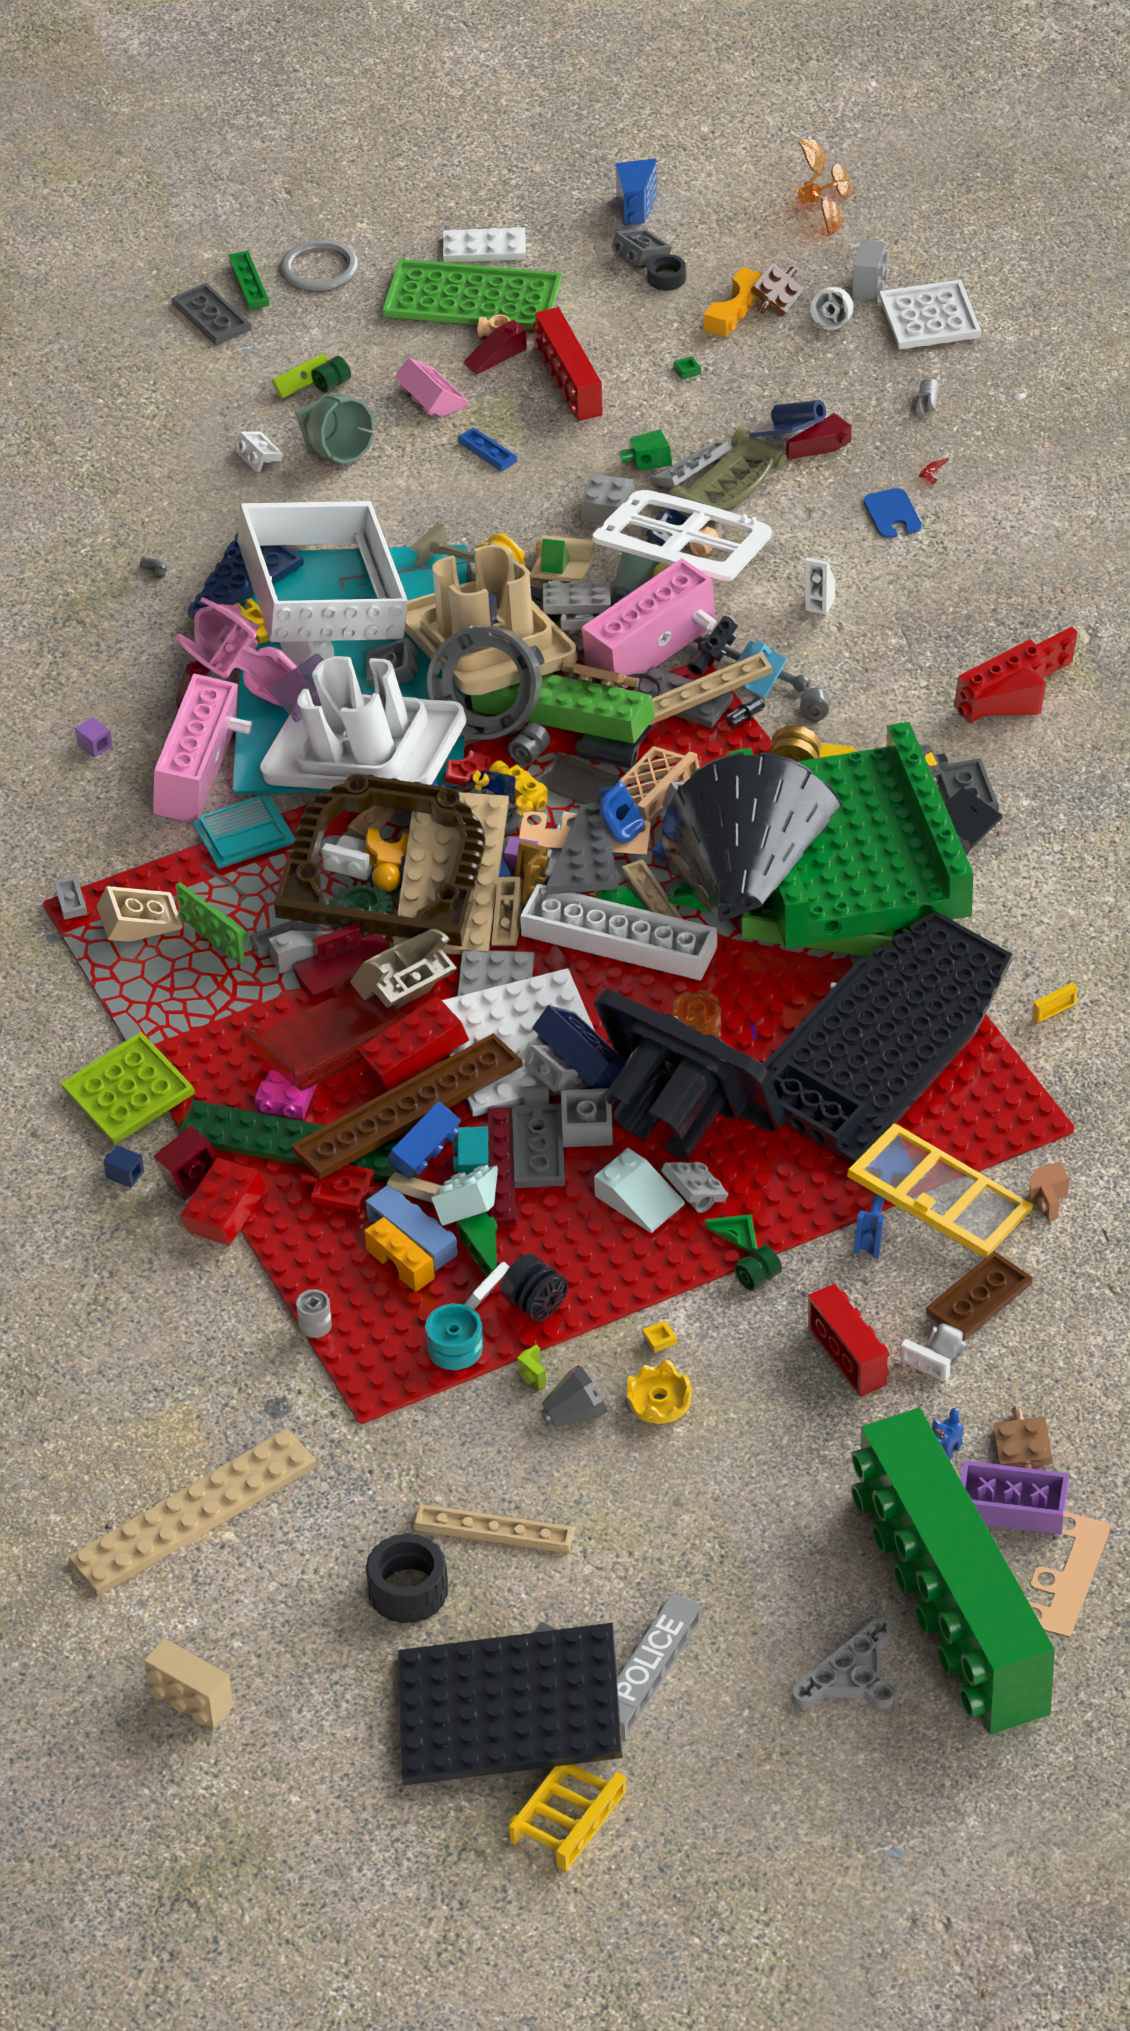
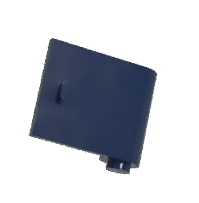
M821 400L777 404L771 411L773 424L749 433L750 438L773 435V439L783 438L782 434L794 433L821 422L826 416L825 404Z

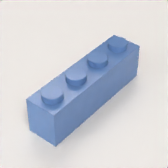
M387 1185L366 1200L367 1218L374 1223L383 1217L386 1218L433 1259L434 1271L457 1255V1239L451 1231H446L434 1218L428 1217L423 1213L418 1205L409 1202L400 1191H395Z

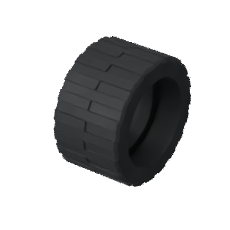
M403 1533L382 1540L372 1549L371 1554L368 1555L366 1576L369 1600H371L372 1607L382 1617L384 1616L387 1620L399 1623H416L435 1615L443 1607L448 1596L447 1565L444 1552L441 1551L437 1543L419 1534ZM406 1569L419 1570L429 1576L424 1582L412 1587H397L385 1581L393 1573Z

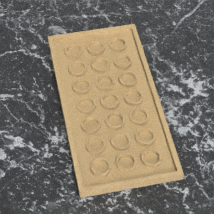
M459 792L460 801L471 809L472 813L482 824L485 832L486 847L473 894L474 901L462 947L446 944L442 949L446 954L462 955L463 950L488 952L490 949L497 877H499L509 796ZM412 811L398 916L416 918L418 910L436 900V888L443 883H449L461 838L455 827L438 824L431 814ZM394 936L393 947L409 938Z

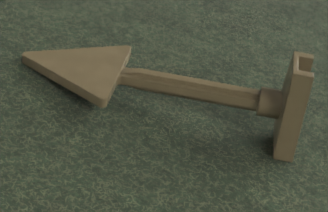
M436 523L411 546L412 551H416L418 554V558L414 563L421 567L435 554H446L475 563L474 553L446 545L448 542L445 528L440 523ZM492 541L488 543V545H496ZM513 559V564H514V577H515V580H517V579H518V567H517V565H520V563L517 562L515 559Z

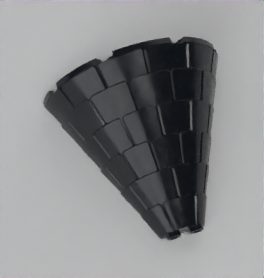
M743 752L717 758L695 770L690 778L677 788L668 804L662 828L663 852L671 874L675 875L678 881L690 890L695 898L720 922L761 907L804 855L803 852L829 823L830 818L842 806V803L826 781L822 782L812 774L810 768L790 758L761 752L760 755H744Z

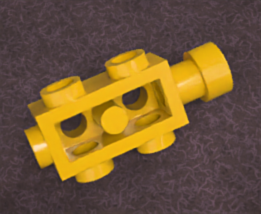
M501 760L496 761L491 766L489 774L499 781V791L502 796H510L516 802L518 796L524 795L533 804L531 812L534 810L541 811L545 808L547 804V788L544 784L535 780L528 771H524L518 765L509 769Z

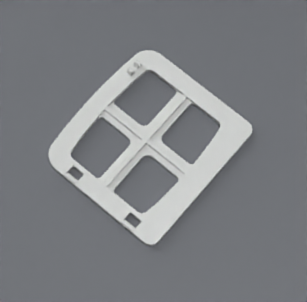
M640 490L632 493L628 500L603 523V526L593 533L592 541L599 545L672 565L683 558L709 577L722 581H732L768 542L772 535V529L767 524L756 521L755 517L752 519L747 518L746 514L741 516L687 499L650 490ZM653 504L692 515L683 525L676 526L638 515V513L646 505ZM713 520L747 531L750 534L741 544L700 533L699 530L707 521ZM627 524H634L669 534L671 538L661 547L620 533V531ZM688 542H696L731 552L732 554L726 561L718 562L679 551Z

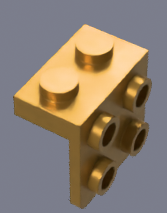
M521 841L518 845L515 877H521L524 881L523 906H526L537 884L547 886L548 880L545 878V874L550 863V858L547 857L548 847L526 841Z

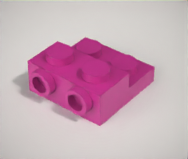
M270 1070L266 1080L261 1082L256 1094V1112L304 1119L317 1086V1078Z

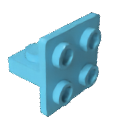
M750 640L737 662L763 652L772 666L773 673L741 687L766 698L785 666L787 659L771 651L764 643L758 640L755 643Z

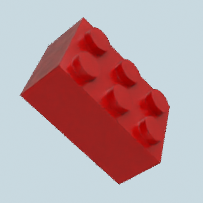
M217 1157L180 1214L187 1231L230 1246L266 1190L259 1170Z

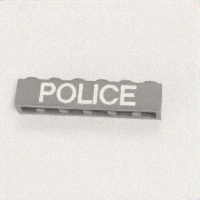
M672 1593L667 1602H662L655 1621L649 1622L642 1641L638 1640L635 1644L633 1655L629 1661L625 1660L622 1664L620 1675L618 1676L622 1739H627L701 1622L700 1604Z

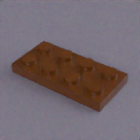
M993 1251L926 1307V1314L939 1324H947L963 1332L962 1340L965 1341L1032 1284L1033 1277L996 1251Z

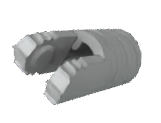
M926 378L920 383L916 412L919 415L924 414L925 406H928L931 412H934L936 409L939 383L934 379Z

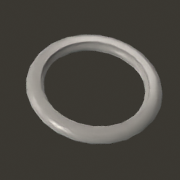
M325 239L307 241L296 245L285 254L281 263V272L284 278L293 286L308 291H327L343 286L354 277L358 269V258L350 247L337 241ZM312 250H332L344 255L348 260V268L343 274L326 281L301 279L294 275L291 270V263L296 257Z

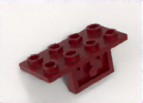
M354 923L313 939L314 956L297 962L293 966L312 997L315 998L351 984L350 981L363 962L390 949L381 934L372 933L361 938L360 928Z

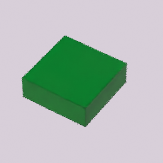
M693 356L673 362V368L682 380L701 374V367Z

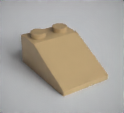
M107 886L97 904L108 940L131 942L180 930L183 927L171 892Z

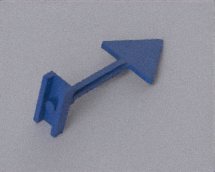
M896 1137L864 1170L880 1174V1180L889 1184L891 1177L905 1179L914 1168L900 1139ZM875 1194L870 1213L859 1212L854 1254H859L861 1249L874 1252L873 1258H879L885 1217L880 1214L885 1199L878 1194Z

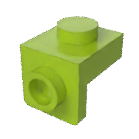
M534 1345L517 1357L518 1374L527 1385H532L540 1391L547 1386L546 1369L540 1365V1347Z

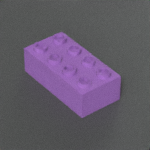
M963 1460L960 1480L985 1525L1062 1535L1068 1496L1069 1473Z

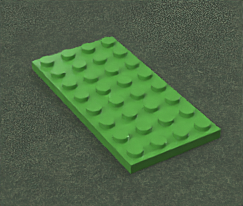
M399 259L383 307V317L478 326L480 317H486L487 320H490L495 315H505L509 317L510 321L514 319L526 330H534L535 312L554 308L562 281V273Z

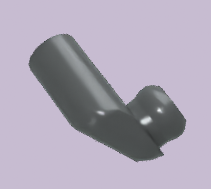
M141 558L140 568L154 570L155 577H165V572L167 571L166 564L158 559Z

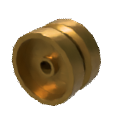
M797 725L785 726L777 730L772 736L769 753L784 756L797 762L816 759L820 756L821 744L815 733L806 727Z

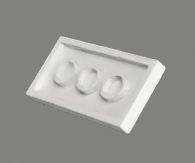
M525 228L444 230V263L526 260Z

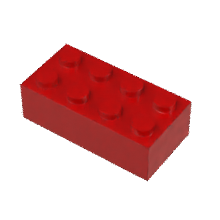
M435 996L358 1048L357 1051L365 1068L388 1092L424 1072L469 1041V1037L461 1020L438 996Z
M835 1283L809 1294L808 1329L857 1394L862 1397L886 1386L887 1374L889 1373L887 1366L888 1348L884 1343L879 1342L873 1328L870 1325H866L860 1311L857 1308L854 1309L850 1304L847 1294L841 1291Z

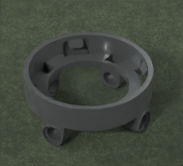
M490 625L469 626L446 639L435 652L427 677L430 700L460 703L465 712L466 722L473 726L485 728L484 733L476 734V729L465 726L460 733L462 736L479 740L494 739L504 735L510 736L525 728L524 723L531 717L538 705L542 688L539 666L545 663L544 657L536 645L529 647L522 638L507 629ZM477 647H493L505 652L514 661L519 671L520 690L518 697L506 712L498 716L483 717L470 712L464 707L465 701L458 689L454 688L453 678L458 662L467 652ZM441 656H446L448 659L445 663L441 679L436 677L442 664L439 660Z

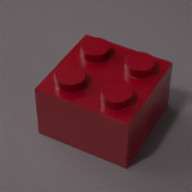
M192 1125L153 1156L167 1185L184 1200L195 1193L217 1158L210 1142Z

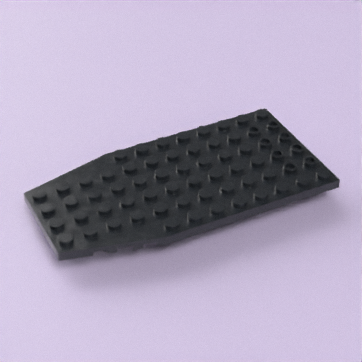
M933 910L912 924L908 931L894 936L892 942L883 948L881 946L878 947L868 958L860 959L763 1064L769 1072L785 1113L786 1120L784 1124L854 1164L894 1123L896 1124L975 1036L1013 960L1012 953Z

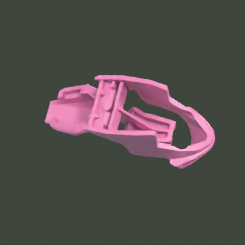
M202 597L200 601L209 606L199 609L195 614V642L180 634L176 636L179 643L191 655L223 678L228 679L235 667L243 670L244 684L251 693L274 705L284 706L285 703L295 706L303 689H308L310 694L316 693L303 679L301 670L282 650L272 647L260 648L258 651L255 650L258 646V641L255 639L257 634L254 630L257 631L260 626L244 617L239 606L218 605Z

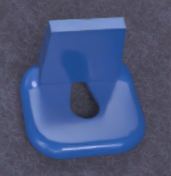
M618 781L615 786L602 788L598 792L601 797L599 812L613 839L618 843L625 844L633 840L644 829L645 822L622 781Z

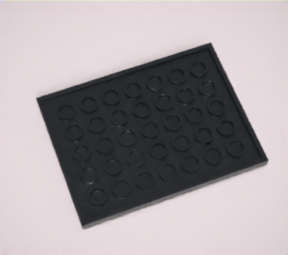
M613 1623L399 1650L401 1766L404 1786L623 1758Z

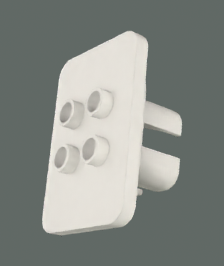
M342 656L327 658L320 662L312 673L318 693L310 694L308 689L302 690L297 704L261 762L260 768L266 783L276 786L331 789L336 785L345 784L346 779L350 775L362 774L432 785L466 724L463 706L455 701L402 697L393 665L386 659H370L369 664L374 678L375 693L373 695H362L351 658Z

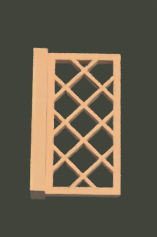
M653 746L624 775L620 781L625 786L637 782V785L627 787L629 794L640 792V795L633 796L632 799L634 803L639 802L637 808L644 820H648L651 823L665 809L662 803L670 782L687 781L691 774L700 768L698 756L690 751L684 756ZM655 755L663 757L662 759L651 761ZM679 762L676 766L669 767V764ZM666 765L664 769L653 771L655 767ZM646 769H650L651 771L647 773L638 774L640 771ZM666 775L663 779L656 780V777ZM653 778L652 782L640 784L639 782ZM652 789L649 793L643 794L642 792L645 790Z

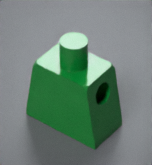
M661 429L630 438V449L619 451L621 463L633 461L637 470L673 466L670 445Z

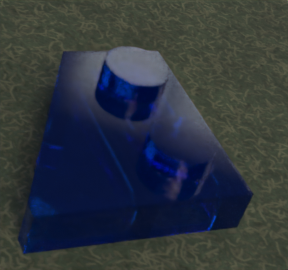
M486 770L480 772L479 781L483 779L485 773L489 777V783L481 788L482 791L486 788L496 795L509 796V802L514 804L515 776Z

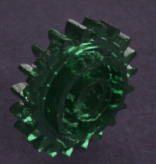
M358 881L356 887L349 883L348 889L340 887V894L334 892L333 899H329V905L353 909L361 908L372 912L381 911L392 915L394 911L392 897L387 895V890H380L379 884L371 888L370 882L362 886L361 882ZM360 931L361 937L364 936V931Z

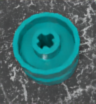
M448 1304L440 1306L428 1316L425 1325L426 1345L429 1358L435 1365L448 1370H460L468 1368L478 1361L483 1351L482 1322L480 1316L472 1308L463 1304Z

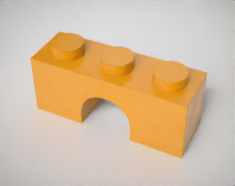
M383 1217L365 1229L366 1250L382 1264L391 1259L398 1269L399 1278L416 1292L435 1279L433 1259L386 1218Z

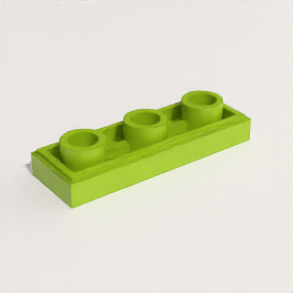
M325 352L271 380L280 399L313 383L311 371L328 361Z

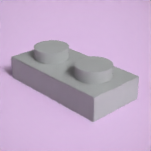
M77 876L55 880L54 886L64 920L87 915L86 905Z

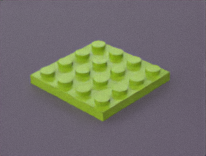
M142 1032L134 1035L61 1082L62 1089L114 1145L195 1094L194 1087Z

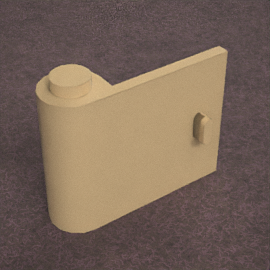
M542 535L541 539L536 541V552H539V557L531 571L532 575L530 577L560 582L584 581L594 559L595 543L592 540ZM543 538L565 541L570 558L563 574L541 571Z

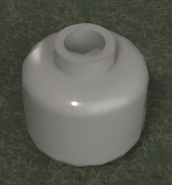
M940 1324L938 1327L934 1326L932 1328L926 1345L930 1346L929 1349H932L935 1353L952 1361L956 1355L961 1357L966 1342L962 1341L963 1332L947 1324Z

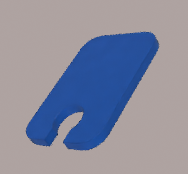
M889 489L870 493L864 497V505L881 537H898L896 529L892 527L895 523L905 524L908 534L921 530V521L907 493L903 489Z

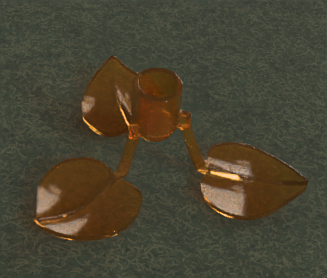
M812 139L801 140L798 144L803 150L810 169L816 174L804 183L805 186L797 190V196L803 204L821 202L822 213L829 236L842 227L844 218L841 208L836 202H832L831 198H819V196L822 194V190L836 185L838 194L846 198L852 195L854 186L848 171L841 164H836L831 169V176L834 182L822 187L817 183H812L825 170L823 164L827 161L826 154L817 141Z

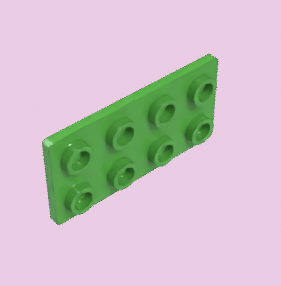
M181 882L176 884V898L180 919L184 923L191 925L199 935H203L210 940L214 947L224 951L228 958L234 959L240 965L244 963L242 942L247 939V932L217 908L211 907Z

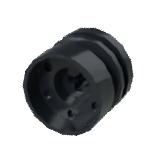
M528 1253L521 1256L509 1267L502 1279L500 1294L512 1305L519 1307L533 1321L540 1322L549 1318L561 1306L568 1291V1280L554 1268H549L547 1263L538 1256Z

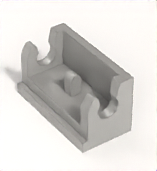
M531 1045L524 1066L555 1093L561 1092V1090L574 1089L576 1082L569 1080V1078L577 1076L578 1072L574 1069L565 1070L545 1052L549 1051V1048L546 1045Z

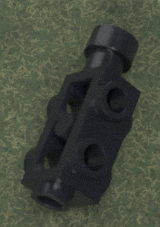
M723 616L696 657H692L687 664L688 669L693 674L701 676L707 669V665L711 667L715 660L720 662L727 652L723 649L725 645L731 646L738 636L734 632L739 625L732 618Z

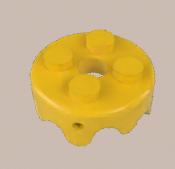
M664 1360L656 1367L645 1365L641 1367L635 1378L632 1376L628 1377V1405L633 1414L639 1419L653 1424H665L676 1421L688 1411L692 1400V1388L687 1374H679L671 1361ZM656 1394L666 1396L661 1400L653 1398Z

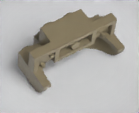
M430 929L363 962L350 983L364 1000L376 995L387 1008L393 1005L397 1010L427 994L437 981L455 971L456 966L442 951L449 938L437 929Z

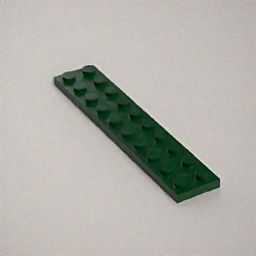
M193 1100L178 1135L192 1125L210 1142L212 1149L307 1167L292 1152L291 1145L326 1125ZM392 1139L348 1165L374 1170L373 1180L388 1183L389 1178L394 1172L403 1174L387 1160L392 1149L401 1140ZM415 1173L412 1177L418 1179L419 1175Z

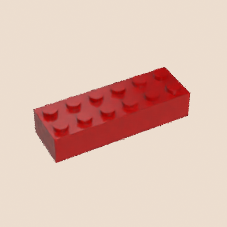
M559 307L535 312L533 329L536 338L533 339L536 351H540L542 362L547 364L550 376H554L556 387L561 389L564 401H568L570 412L575 414L578 421L602 416V382Z

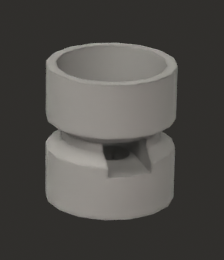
M308 1290L300 1294L296 1306L301 1333L311 1338H319L326 1335L332 1327L330 1301L327 1294L320 1290Z

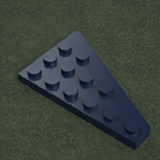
M238 532L234 536L235 539L225 550L224 558L220 563L216 564L215 570L211 572L204 583V589L201 593L197 594L195 601L188 608V617L194 620L195 614L199 609L209 606L200 601L202 597L218 605L240 604L255 595L238 544ZM285 545L260 546L269 576H272V584L304 565L303 557Z

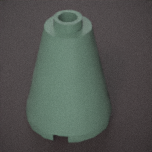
M622 551L612 591L616 600L620 601L652 579L654 568L661 562Z

